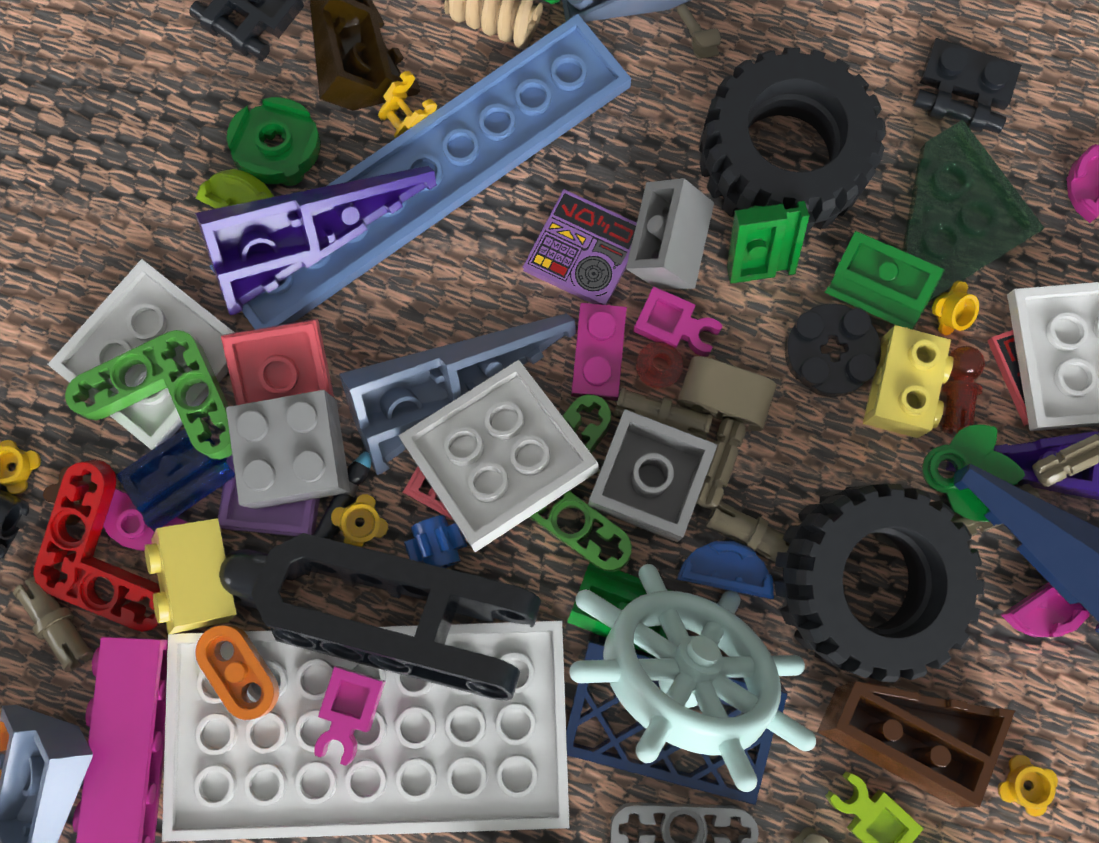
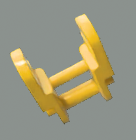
M405 71L400 74L402 82L396 81L391 84L383 95L386 102L378 113V117L381 120L389 119L396 128L395 138L437 109L436 103L432 99H428L422 103V106L425 108L424 110H415L413 113L404 102L408 97L406 92L415 81L411 71ZM399 108L407 115L403 122L396 114Z

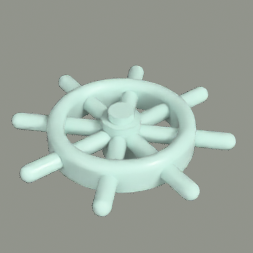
M645 564L639 569V578L647 594L634 599L623 610L615 607L590 590L585 589L577 593L575 598L577 606L610 627L611 630L604 644V660L576 661L570 667V677L577 683H610L621 704L635 720L646 728L636 746V755L642 762L651 763L655 761L665 742L690 752L705 755H722L736 787L743 792H750L757 785V776L744 749L755 743L766 728L802 751H810L815 747V734L778 710L781 700L779 676L800 675L805 669L804 660L798 655L770 654L759 636L735 615L741 602L737 592L726 591L721 596L719 602L715 603L698 595L680 591H667L657 568L654 565ZM662 625L668 640L649 627ZM686 629L695 632L699 635L689 636ZM634 644L656 658L638 659ZM720 649L723 652H725L729 657H723ZM743 677L748 690L729 678ZM659 680V687L653 681ZM720 699L744 714L728 718ZM699 705L702 714L689 708Z

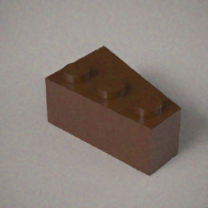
M858 681L836 687L817 733L953 807L981 806L1015 710L994 709L967 704L968 702L961 700L919 695L920 693Z

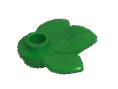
M971 425L959 430L949 445H941L932 449L925 456L922 463V474L926 483L932 489L946 493L951 508L956 513L978 522H990L984 516L988 508L968 488L959 490L954 485L955 474L952 478L942 477L938 471V466L941 461H949L954 465L956 472L966 465L972 464L1012 485L1017 484L1023 479L1025 473L1011 458L993 451L997 441V428L994 426Z

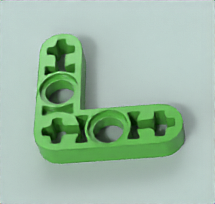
M173 330L162 334L78 375L67 386L65 393L67 405L71 410L88 420L106 418L168 388L187 435L195 449L211 459L220 460L232 454L226 407H229L204 349L197 340L184 331ZM181 345L186 349L183 352V358L192 371L185 372L183 367L172 359L176 356V347ZM144 364L147 369L144 381L138 386H127L125 375L128 369L133 365ZM197 383L207 384L209 394L205 402L198 406H189L186 402V393L189 388ZM115 387L119 393L116 394L109 389ZM95 388L99 391L94 395L96 403L90 406L84 401L90 398L88 390ZM210 416L212 423L224 431L219 435L221 443L217 446L209 441H205L212 436L207 422L201 418Z
M584 395L577 398L570 405L563 418L576 433L582 424V417L579 412L584 410L590 413L594 408L599 410L598 418L601 424L596 426L590 423L581 433L582 439L588 441L585 445L592 454L611 426V411L603 398L596 395ZM570 491L563 494V499L553 506L547 520L540 516L547 511L546 506L529 517L588 562L603 571L615 572L621 570L628 564L631 558L632 544L629 536ZM568 508H576L585 516L583 528L574 534H567L561 531L557 524L560 513ZM594 522L603 526L596 531V535L601 539L610 542L615 537L621 541L618 548L623 555L619 560L614 557L608 558L606 562L599 558L602 553L601 548L592 540H589L586 549L579 545L580 542L589 536Z

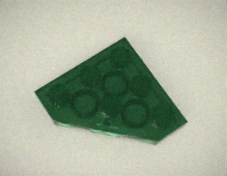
M964 120L927 141L919 153L902 251L945 269L929 300L931 302L942 293L950 290L954 282L966 280L1045 229Z

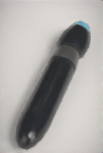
M363 452L348 466L347 472L351 493L333 496L313 533L314 536L330 540L334 537L339 526H335L332 523L331 514L337 507L346 508L351 505L359 485L368 477L371 467V458L368 452Z

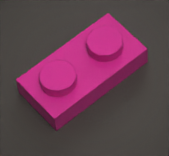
M580 303L571 397L596 395L604 400L618 401L627 307Z

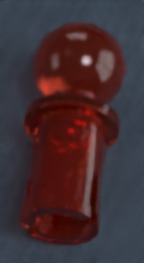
M972 346L958 347L953 349L948 355L953 357V368L950 376L954 379V381H948L943 384V391L947 392L942 431L948 434H952L953 429H957L958 432L967 426L974 425L977 396L983 392V387L980 384L974 383V380L983 374L985 360L982 353Z

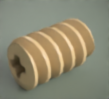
M445 0L444 10L445 14H450L451 19L458 23L466 20L467 26L472 29L482 27L483 33L489 36L498 33L501 41L507 43L513 39L517 48L525 49L539 25L543 4L541 2L534 6L533 0Z

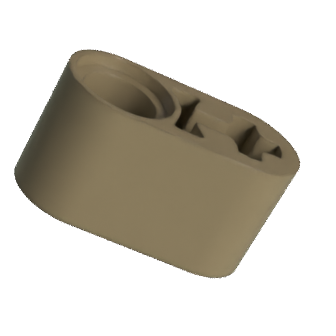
M694 356L691 358L677 403L687 409L707 415L711 414L713 418L719 420L729 418L748 424V430L762 431L777 384L765 376L711 358Z

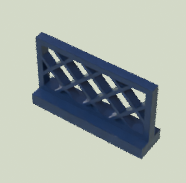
M590 632L584 660H604L603 652L606 637ZM635 649L638 659L656 658ZM743 677L729 678L748 690ZM659 680L653 681L659 687ZM588 683L577 684L566 728L568 756L756 805L774 734L772 731L766 728L755 743L744 749L757 776V785L752 791L743 792L735 785L726 783L717 769L725 764L722 755L711 759L710 755L701 754L706 763L691 773L679 771L675 767L669 755L681 748L672 744L663 746L657 759L651 763H644L641 760L629 758L621 742L642 729L646 730V728L639 722H636L615 734L603 711L620 702L617 696L613 695L597 704L588 689ZM781 683V700L778 710L783 713L788 693ZM586 698L591 709L581 714L584 699ZM720 699L722 704L731 706L727 702ZM734 707L725 711L728 718L736 717L742 713ZM594 716L598 718L609 739L594 748L574 743L577 727ZM614 746L619 755L607 752L606 750ZM757 746L754 759H752L748 750ZM663 759L667 767L656 765L655 763ZM712 772L716 780L705 778L703 776Z

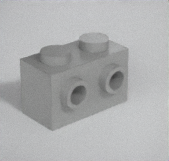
M685 178L646 182L626 269L651 286L659 289H695L714 202Z

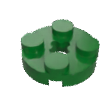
M270 97L262 99L263 105L257 106L250 111L248 105L238 111L231 120L227 130V143L236 168L250 173L264 184L282 183L286 186H293L300 183L304 178V173L309 171L317 161L321 149V141L316 123L311 119L308 110L294 100ZM276 134L282 135L283 143L278 146L268 147L267 143L264 142L265 139L273 140Z

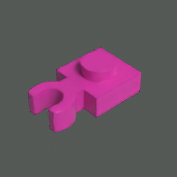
M653 286L633 332L673 350H676L680 339L688 342L690 349L695 354L708 357L713 347L703 343L699 338V333L709 331L714 335H718L722 324L713 318L706 317L699 320L692 318L691 315L695 309V304Z
M340 666L334 667L318 715L319 718L331 721V726L328 731L324 732L317 739L314 748L315 756L320 758L325 756L330 741L338 740L344 747L340 764L346 766L353 761L357 753V741L354 731L355 729L363 732L370 731L386 682L385 680Z

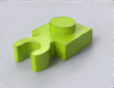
M846 771L842 775L853 787V795L849 800L841 801L837 795L830 791L825 795L828 802L834 808L843 813L856 816L846 828L862 843H913L924 829L885 792L878 789L870 799L864 781L850 772Z

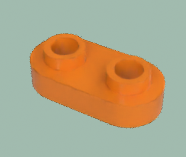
M219 625L205 631L196 645V660L227 710L233 716L242 720H252L268 714L278 701L279 685L248 635L242 629L232 625ZM226 641L230 642L234 647L233 656L229 660H225L220 653L221 646ZM251 683H256L261 688V697L257 702L250 700L247 695V689Z

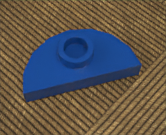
M714 541L695 549L682 562L676 580L774 599L773 578L769 574L765 563L756 555L753 549L735 541Z

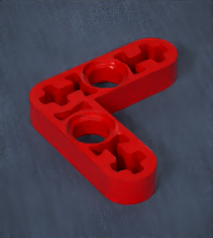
M93 459L75 463L66 470L35 562L33 573L35 582L51 596L133 630L142 632L152 630L162 623L157 622L155 613L146 617L144 615L146 607L137 602L149 598V607L154 610L153 594L160 592L159 584L93 557L116 489L117 480L115 472L109 464L102 460ZM92 473L91 481L97 484L96 490L88 491L89 484L83 481V475ZM83 499L82 504L74 503V501ZM71 514L77 515L84 522L85 532L80 540L72 538L66 530V520ZM68 551H76V553L67 555ZM63 562L61 571L68 574V576L60 581L58 580L60 571L55 569L54 565ZM99 576L105 577L113 585L114 595L109 602L103 601L95 593L94 585ZM127 599L132 601V602H130V603H128V604L122 606V604H123Z

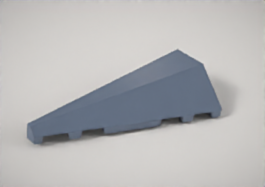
M565 313L340 373L350 413L365 450L370 455L375 473L379 475L390 469L388 462L406 450L398 435L517 360L523 365L527 362L535 364L544 357L542 352L563 336L571 338L577 334L575 320Z
M18 705L2 706L0 721L5 724L9 740L7 749L0 752V770H2L0 777V843H58L93 757V752L79 726Z

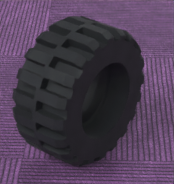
M799 47L784 48L781 55H776L775 50L759 53L755 64L751 60H745L735 67L733 76H726L717 88L715 98L711 100L699 145V151L702 153L699 164L702 176H710L707 189L712 198L716 199L722 196L725 199L721 209L730 217L735 215L736 210L748 209L753 206L764 207L783 204L785 209L796 208L797 202L805 201L809 213L805 234H808L814 224L821 230L833 224L837 216H843L854 205L876 173L875 169L882 160L885 149L882 140L886 136V126L883 118H877L882 110L875 94L868 96L866 91L869 84L860 74L856 77L848 72L850 65L840 59H837L836 63L824 58L826 54L824 52L812 49L810 54L800 53ZM778 115L791 116L803 120L816 129L823 138L828 149L829 163L821 168L805 172H795L779 168L768 162L757 151L751 140L749 127L761 119Z
M888 483L846 487L845 490L831 491L820 496L819 504H808L798 514L802 523L800 525H789L783 539L790 543L787 553L777 552L775 562L776 567H783V580L774 581L776 596L784 597L787 601V606L782 607L780 612L786 624L795 626L798 629L794 633L796 640L804 648L813 650L815 657L828 665L864 678L869 677L883 682H896L900 677L908 680L917 679L926 675V666L940 669L951 660L948 651L951 648L961 650L969 640L970 635L965 630L969 623L977 624L981 609L975 607L977 594L984 595V579H977L976 567L982 565L978 549H969L966 541L971 539L972 535L964 522H951L954 516L951 508L942 501L930 502V494L920 489H904L901 484ZM877 532L886 535L901 551L907 565L909 581L905 600L898 612L884 624L875 628L863 626L849 609L843 590V572L847 558L857 543L868 534Z

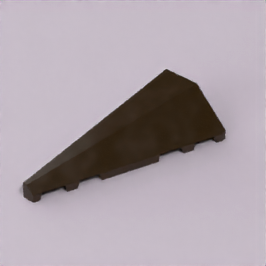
M310 0L319 99L352 111L385 103L386 100L383 95L391 84L396 81H403L400 78L401 72L397 64L404 57L399 48H391L388 51L383 42L380 28L385 23L373 1ZM416 80L406 92L408 97L418 95L421 91Z

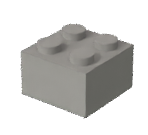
M319 390L226 407L239 505L252 509H262L351 493L337 400L328 392Z
M624 409L588 505L598 512L678 542L684 537L718 444Z

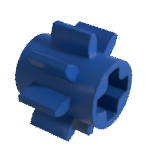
M445 515L435 516L411 526L414 539L404 542L410 560L442 568H448L461 562L458 549L467 547L465 537L456 523L448 525Z

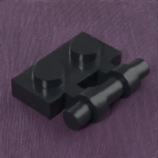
M197 0L191 5L189 13L190 16L200 22L201 28L211 35L217 36L220 34L229 40L232 48L242 55L248 56L251 54L258 60L263 61L269 55L270 46L261 41L259 36L266 30L279 39L303 9L304 3L302 0H213L207 6ZM233 10L246 18L240 26L228 19Z
M936 38L931 45L919 82L936 88L935 93L919 89L912 106L929 111L928 116L942 120L945 116L967 123V129L979 133L985 129L999 134L1005 125L1007 117L991 112V106L1002 110L1007 108L1011 102L1022 65ZM952 94L974 100L973 106L951 99Z

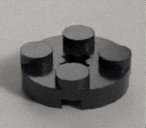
M823 304L803 313L795 322L785 342V359L792 375L799 379L803 385L810 388V391L826 397H840L856 391L875 375L881 358L880 339L876 329L871 324L870 316L862 309H852L842 304ZM829 339H835L837 345L844 348L845 352L838 356L837 362L831 361L829 354L821 353L820 348L826 346Z

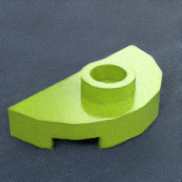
M230 169L220 171L203 182L195 199L217 209L271 198L274 195L262 181L250 173Z

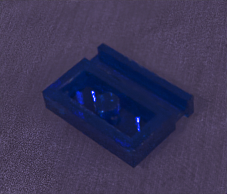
M183 429L116 475L134 506L142 514L145 524L155 532L156 528L164 526L234 478L235 471L231 468L226 458L220 460L211 459L196 450L186 430ZM212 437L205 440L217 446Z

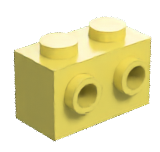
M894 325L882 336L880 363L873 376L863 424L919 438L932 431L933 428H936L941 421L944 411V402L939 400L941 386L947 382L953 368V357L948 356L951 339Z
M218 518L156 528L151 538L152 544L145 545V559L149 574L157 573L160 592L153 594L157 622H166L168 635L228 623L237 614L233 595L223 588L219 578L221 564L226 557Z

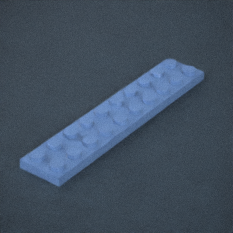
M576 14L328 184L327 186L429 166L434 170L437 186L420 191L403 202L401 209L393 214L388 212L367 225V231L309 268H300L280 281V286L272 292L267 293L265 291L243 305V314L254 329L294 323L629 89L632 78L579 14Z

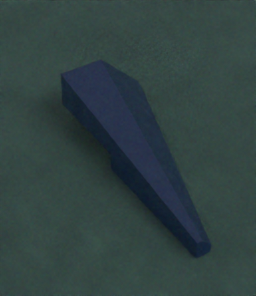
M968 464L956 471L954 485L959 490L966 488L971 490L988 508L984 516L994 526L1004 524L1018 538L1020 543L1016 549L1069 604L1081 603L1099 622V528L972 464ZM1099 623L1096 625V628H1095V631H1096L1098 634H1099Z

